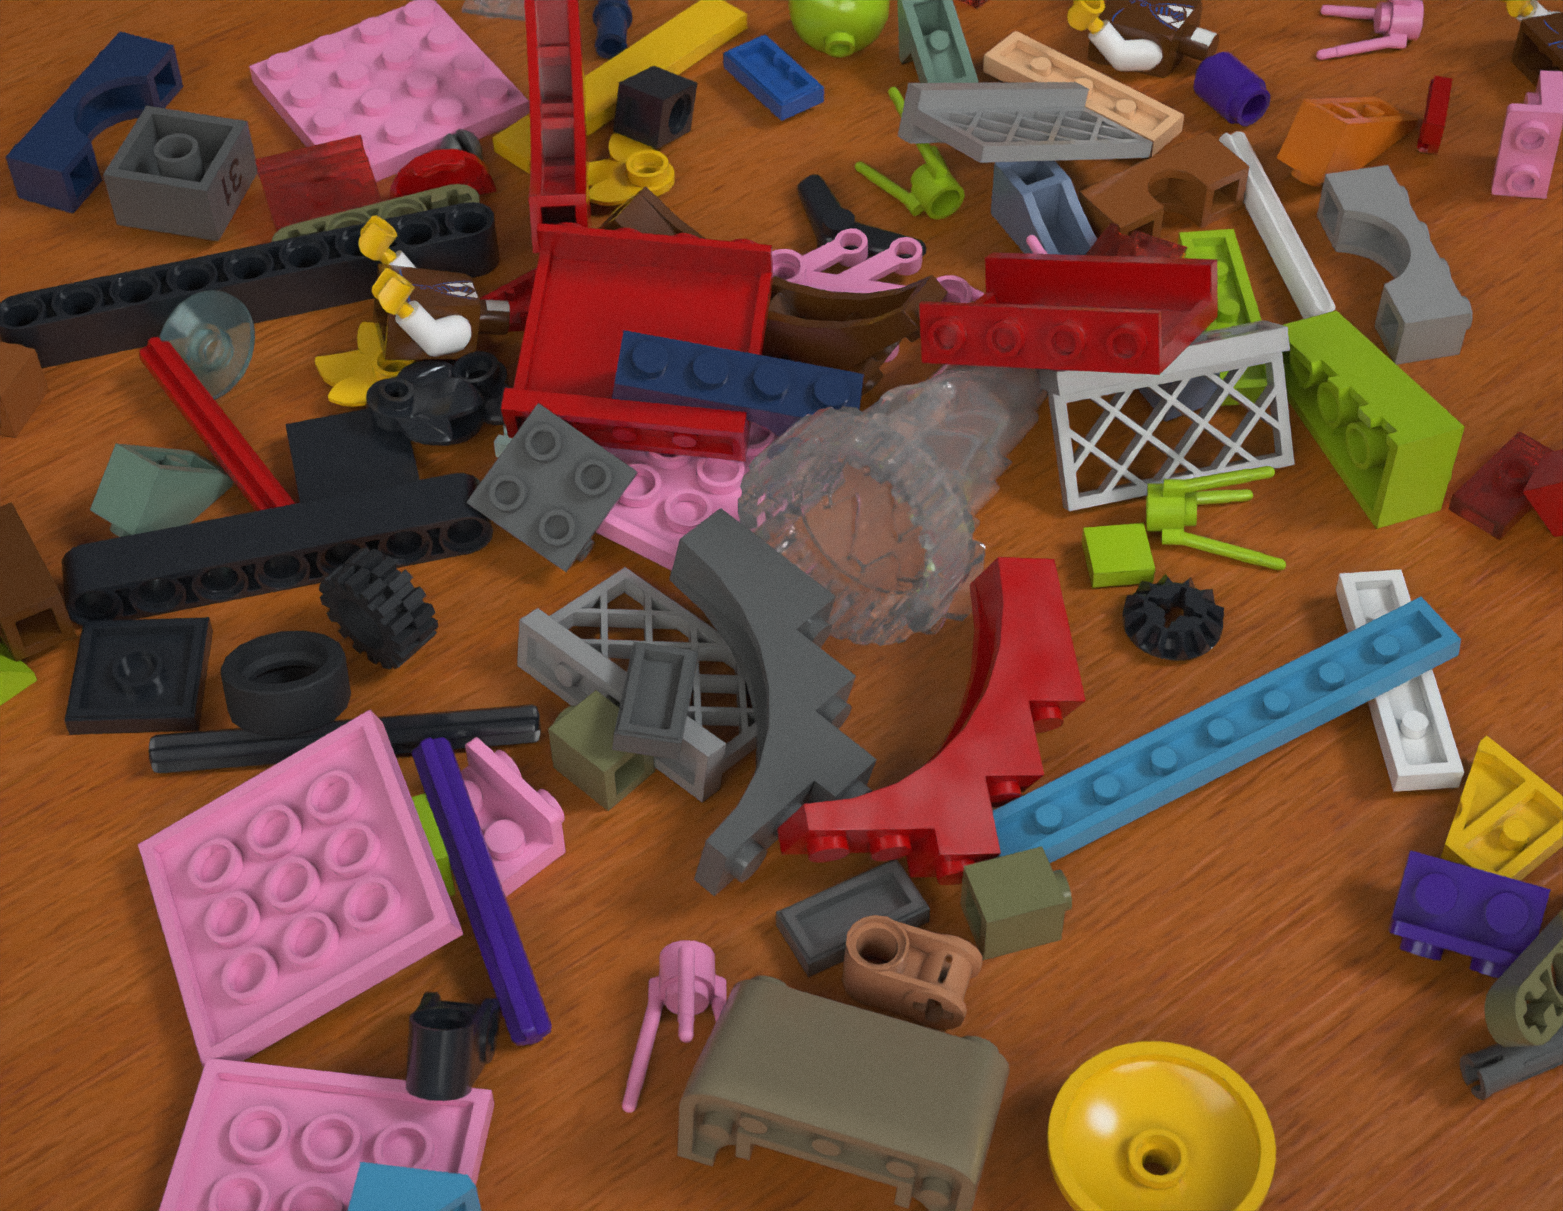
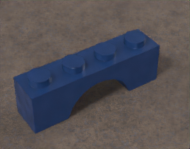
M119 32L6 156L18 198L74 214L102 181L91 143L93 139L114 124L139 118L146 106L165 108L183 88L174 45Z
M624 330L612 399L747 412L748 421L772 431L781 439L786 449L845 460L857 428L864 374Z

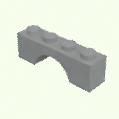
M1388 165L1325 174L1317 217L1335 252L1355 254L1373 260L1388 270L1395 278L1384 284L1375 321V328L1392 361L1397 365L1459 355L1466 330L1470 329L1472 325V308L1467 297L1461 296L1454 284L1447 261L1439 257L1431 243L1426 224L1423 221H1419L1413 211L1406 188L1399 186Z

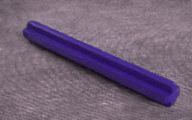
M444 737L436 739L426 738L420 741V745L413 750L412 758L446 848L454 878L496 998L499 1001L510 1038L517 1046L536 1044L551 1033L552 1024L452 746Z

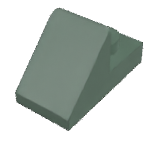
M898 0L899 59L901 64L914 62L920 83H979L953 0Z

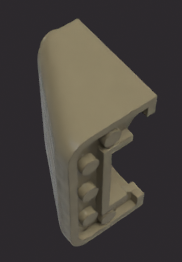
M765 975L755 976L752 979L735 983L688 1079L679 1104L678 1156L713 1166L716 1155L721 1147L736 1145L735 1156L750 1160L754 1145H758L895 1186L897 1191L894 1204L909 1208L911 1198L914 1197L922 1202L929 1211H972L1010 1071L1009 1063L999 1053L998 1048L984 1038L977 1036H954L792 989L774 977Z

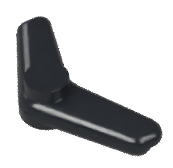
M818 174L809 175L800 181L797 186L798 196L817 238V248L835 240L836 235L845 229H858L867 236V259L889 249L890 244L894 240L901 237H909L856 222L854 214L842 208L823 178ZM913 238L921 244L923 257L927 251L925 243L920 239ZM850 245L844 248L847 250H854L859 247ZM902 254L898 257L908 259L913 256L910 254Z

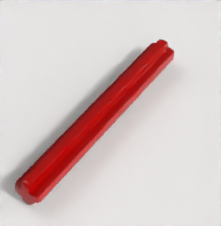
M159 337L148 339L147 346L139 350L140 361L254 510L259 511L295 504L172 344L166 340L162 341Z

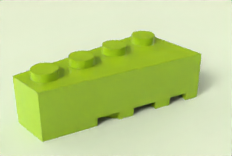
M1337 310L1284 324V326L1288 327L1290 351L1282 352L1288 402L1375 528H1382L1440 511L1448 483L1452 477V469L1465 426Z

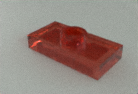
M1519 431L1452 495L1448 510L1500 540L1533 508L1524 495L1523 490L1543 455L1553 450Z

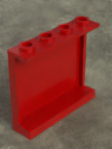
M562 222L557 225L537 223L536 233L540 254L514 387L505 388L501 405L508 438L515 436L539 403L598 445L607 448L746 462L752 424L751 421L747 420V412L612 399L624 330L762 355L774 277L772 245L758 244L749 239H734L732 241L702 239L688 233H678L670 236L642 233L632 228H618L616 230L585 228L572 222Z
M992 252L985 257L986 293L973 303L931 301L919 303L922 363L1160 375L1218 317L1217 259Z

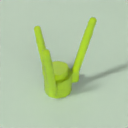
M891 87L888 90V94L901 117L905 101L896 87ZM915 143L926 163L917 168L911 177V193L862 161H858L855 164L856 171L904 203L913 216H917L925 211L932 219L946 218L958 210L965 197L964 190L950 173L938 148L930 146L929 143Z
M1273 467L1248 468L1190 479H1164L1163 484L1147 483L1146 531L1162 532V545H1184L1278 571L1286 568V562L1283 559L1184 532V526H1196L1197 505L1249 501L1253 498V492L1249 489L1201 490L1268 479L1275 475Z

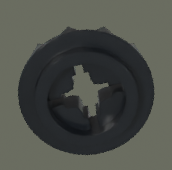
M1166 574L1156 584L1142 580L1137 591L1133 595H1127L1122 615L1124 630L1129 639L1138 648L1152 656L1175 661L1189 660L1202 656L1218 643L1223 631L1224 608L1216 605L1213 589H1196L1191 577L1183 584L1172 582ZM1172 607L1182 608L1183 616L1180 615L1175 622H1171L1169 628H1166L1165 613H1169Z

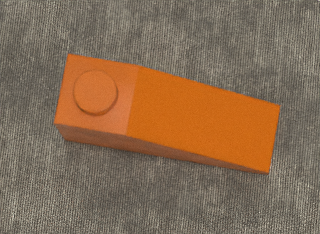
M1377 96L1304 99L1277 159L1293 168L1291 175L1297 180L1311 186L1320 187L1324 183L1325 174L1357 170L1367 165L1413 131L1419 119Z

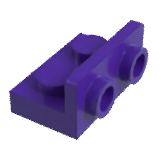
M1409 850L1388 931L1389 933L1402 936L1400 950L1441 961L1444 949L1472 956L1470 970L1499 978L1539 935L1551 889Z

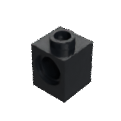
M652 66L619 82L613 132L655 149L690 132L698 83L656 66Z

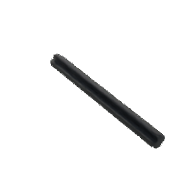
M532 704L378 717L384 724L395 754L412 753L420 745V741L429 737L432 739L444 737L450 742L452 749H465V744L475 737H478L484 744L490 747L536 743L540 740L541 735L540 713L537 706ZM353 719L333 720L315 730L283 736H265L246 732L242 728L154 735L149 743V761L153 771L159 774L277 764Z

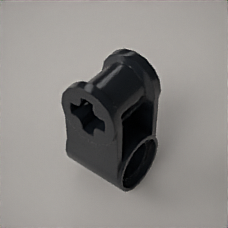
M426 991L420 1005L409 1017L406 1090L409 1094L430 1101H449L465 1097L471 1092V1088L486 1064L492 1061L495 1053L500 1025V1005L498 999L485 998L481 1004L441 1000L438 992Z

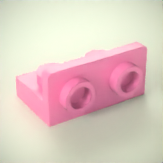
M1540 70L1536 92H1527L1524 104L1513 103L1507 106L1491 184L1493 195L1546 199L1563 126V71Z
M475 737L465 744L469 766L464 768L461 774L505 897H507L566 853L562 828L565 816L560 805L549 792L544 789L536 792L522 779L517 765L509 755L502 750L493 752L478 737Z

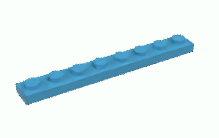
M1419 597L992 811L1001 854L995 858L1042 846L1049 863H1052L1458 656L1461 638L1422 597Z

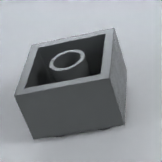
M146 106L105 170L103 177L117 225L219 241L256 177L258 167L247 121Z

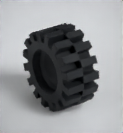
M361 548L322 580V583L319 585V591L323 593L320 596L322 605L330 608L326 613L330 621L338 622L341 626L337 631L344 639L349 636L354 641L352 647L361 654L363 651H366L368 660L372 663L378 664L380 662L383 668L391 669L394 667L396 669L436 635L435 629L438 628V620L432 617L435 614L432 604L423 601V598L427 596L421 586L415 588L411 584L410 580L413 577L406 569L401 573L397 570V562L390 556L384 560L381 551L376 549L369 551L368 548Z

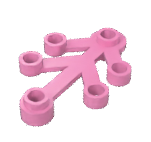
M845 229L836 235L835 240L803 256L790 249L772 251L773 275L792 283L833 292L872 293L897 289L905 286L878 282L877 280L892 272L904 276L918 272L922 266V246L913 238L901 237L894 240L890 244L889 249L867 259V236L858 229ZM854 245L859 248L847 250L844 247ZM902 254H910L913 257L903 259L898 256ZM838 262L844 266L851 267L838 275L822 273L823 270ZM953 275L936 278L948 292L941 302L972 303V289L967 281ZM899 345L893 350V352L889 355V357L885 360L884 363L893 360L897 356L899 352Z

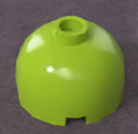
M788 0V7L793 27L802 41L810 47L830 56L846 57L866 48L878 39L888 19L890 0Z

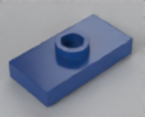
M766 34L723 53V67L781 121L824 102V87Z

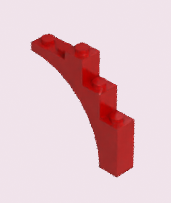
M524 0L530 107L531 167L528 197L533 254L540 253L536 233L537 223L557 225L562 222H572L585 228H592L585 112L587 103L579 0Z
M997 557L969 584L974 623L971 672L958 715L936 753L921 768L895 784L855 798L803 804L777 828L781 855L807 854L809 861L817 863L839 860L846 857L849 853H870L871 859L876 861H889L906 856L910 878L936 877L937 883L940 885L962 884L964 866L994 859L1001 854L992 807H1001L1021 797L1022 792L1044 776L1036 733L1048 732L1059 728L1064 723L1063 719L1086 701L1055 559Z

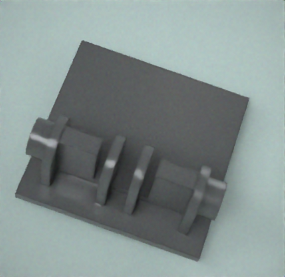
M538 403L466 503L567 573L576 559L582 562L591 552L595 544L591 540L592 536L638 472Z

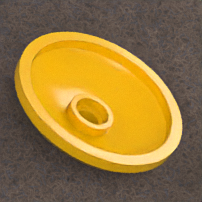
M1142 1041L1119 1045L1093 1056L1079 1066L1063 1084L1054 1101L1048 1124L1047 1149L1050 1167L1061 1193L1075 1211H1258L1268 1194L1274 1175L1276 1163L1274 1132L1265 1107L1257 1094L1228 1065L1207 1053L1185 1045L1161 1041ZM1151 1162L1158 1163L1167 1170V1173L1160 1176L1148 1173L1143 1165Z

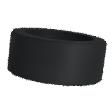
M281 631L252 639L239 645L227 655L220 670L227 710L232 723L246 732L265 736L294 735L315 730L335 720L347 708L351 696L346 656L340 643L325 634L310 631Z

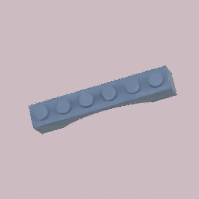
M1056 161L994 163L991 214L1024 253L1033 254L1026 239L1029 235H1035L1048 254L1107 256L1085 216L1071 178ZM1203 376L1191 378L1177 400L1191 411H1195L1206 405L1217 389V386ZM1173 382L1159 384L1158 386L1167 391ZM1146 387L1138 389L1151 406L1155 408L1161 398ZM1171 406L1163 420L1166 422L1183 414Z

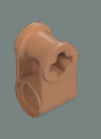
M873 915L863 917L855 922L847 933L842 982L845 991L851 998L863 1005L875 1006L908 1016L930 1027L954 1029L961 1026L965 1019L967 1009L963 999L970 979L976 977L981 970L983 958L974 945L957 936L937 934L897 922L886 916ZM947 956L952 958L951 963L945 961ZM874 957L880 958L887 963L880 965L871 964L863 959ZM935 1000L941 1002L939 1007L934 1005Z

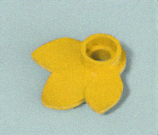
M614 133L610 137V158L589 162L590 202L599 205L612 206L623 204L645 186L658 197L669 191L675 182L674 169L668 163V159L663 153L621 134Z
M362 322L357 333L358 350L315 357V365L320 376L333 387L328 394L329 401L347 407L366 405V394L371 385L383 379L396 377L405 366L423 361L385 360L375 323Z

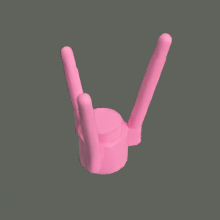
M1387 0V2H1378L1376 8L1323 5L1320 9L1323 15L1374 20L1375 33H1383L1384 37L1317 51L1316 57L1319 60L1385 48L1405 49L1407 40H1417L1421 33L1424 17L1422 0Z
M691 940L677 941L665 946L660 952L659 976L650 979L648 983V1004L622 1103V1108L627 1113H631L636 1109L663 1005H666L671 1012L678 1014L679 1038L682 1042L687 1043L693 1038L694 1015L703 1012L708 1007V1004H711L717 1022L727 1001L726 979L715 975V954L704 943Z

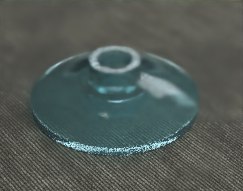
M209 290L192 295L183 301L167 319L160 334V339L162 341H169L215 400L229 392L245 374L254 351L255 329L248 309L239 299L223 291Z

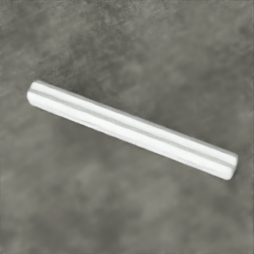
M1236 131L1231 135L1224 133L1219 138V141L1250 166L1243 202L1303 319L1334 311L1336 305L1247 137L1240 131Z

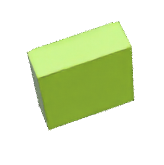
M1144 523L1083 528L1081 542L1092 588L1140 584L1142 580L1153 583L1155 565Z

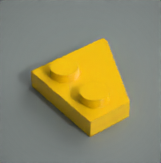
M1485 736L1480 740L1440 859L1521 881L1563 847V796L1490 737Z

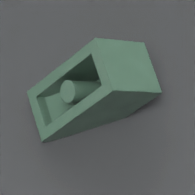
M116 443L90 511L111 522L110 531L119 537L190 524L230 489L234 482L222 467L194 451Z

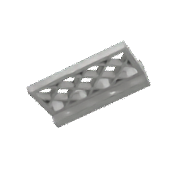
M1077 82L908 83L898 131V137L910 144L946 143L979 163L1149 158L1153 144L1150 140L1086 108L1085 103L1089 89Z
M1262 320L1202 332L1160 375L1039 369L1041 388L1048 391L1063 508L1068 511H1074L1146 496L1147 483L1163 484L1164 479H1190L1248 468L1271 466L1276 469L1295 465L1282 352L1290 351L1288 327ZM1265 363L1268 385L1256 402L1253 403L1233 387L1247 367ZM1229 371L1223 380L1214 374ZM1203 376L1218 388L1199 415H1197L1179 402L1177 398L1191 378ZM1173 382L1167 391L1158 386L1159 384ZM1146 387L1159 396L1161 400L1141 427L1119 410L1134 389ZM1116 393L1110 403L1100 397ZM1228 395L1249 410L1230 439L1209 424V421ZM1090 399L1103 408L1104 411L1087 436L1082 438L1070 429L1066 403ZM1269 405L1271 410V416L1265 412ZM1171 406L1193 422L1174 450L1152 435ZM1114 417L1137 433L1117 462L1095 447V444ZM1261 419L1273 428L1275 453L1254 457L1241 448L1240 445L1257 421ZM1205 430L1225 446L1210 466L1197 468L1184 459V457L1201 432ZM1071 439L1080 445L1074 454ZM1148 441L1167 455L1168 458L1154 478L1140 480L1127 469ZM1092 453L1112 469L1097 490L1078 493L1076 471L1088 454ZM1235 453L1242 458V460L1229 462ZM1178 465L1187 470L1173 474ZM1122 476L1130 481V483L1116 485Z
M626 567L550 616L537 608L519 620L517 666L571 706L578 705L592 692L597 690L616 706L620 707L627 672L608 658L630 659L634 640H608V627L644 628V641L635 642L698 651L697 667L691 694L692 706H689L680 758L676 760L654 756V767L701 802H704L720 790L723 772L756 749L757 726L753 708H747L746 694H749L748 686L728 644L718 631ZM626 593L643 605V610L607 609V603ZM572 626L600 627V639H580L568 629ZM652 629H676L686 635L689 642L653 641ZM699 661L724 662L735 670V675L699 674ZM700 693L736 694L737 708L702 707ZM702 725L739 726V735L726 744L702 727Z

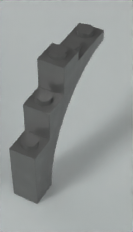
M722 508L680 538L669 579L705 613L730 647L747 683L757 726L756 769L754 777L737 807L706 840L694 880L713 896H716L734 878L742 883L754 874L765 859L767 849L779 839L777 828L803 804L850 799L872 792L867 784L877 760L839 730L851 712L852 706L847 703L856 675L821 649V646L825 643L832 630L828 619L836 596Z

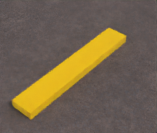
M699 0L586 75L587 105L585 112L587 136L615 118L619 82L652 66L679 75L747 29V13L724 0ZM529 113L492 137L494 152L530 174L531 167Z

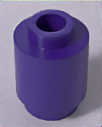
M1220 52L1210 56L1196 70L1193 87L1195 94L1229 123L1249 126L1258 121L1266 112L1271 99L1270 93L1266 90V83L1231 53Z

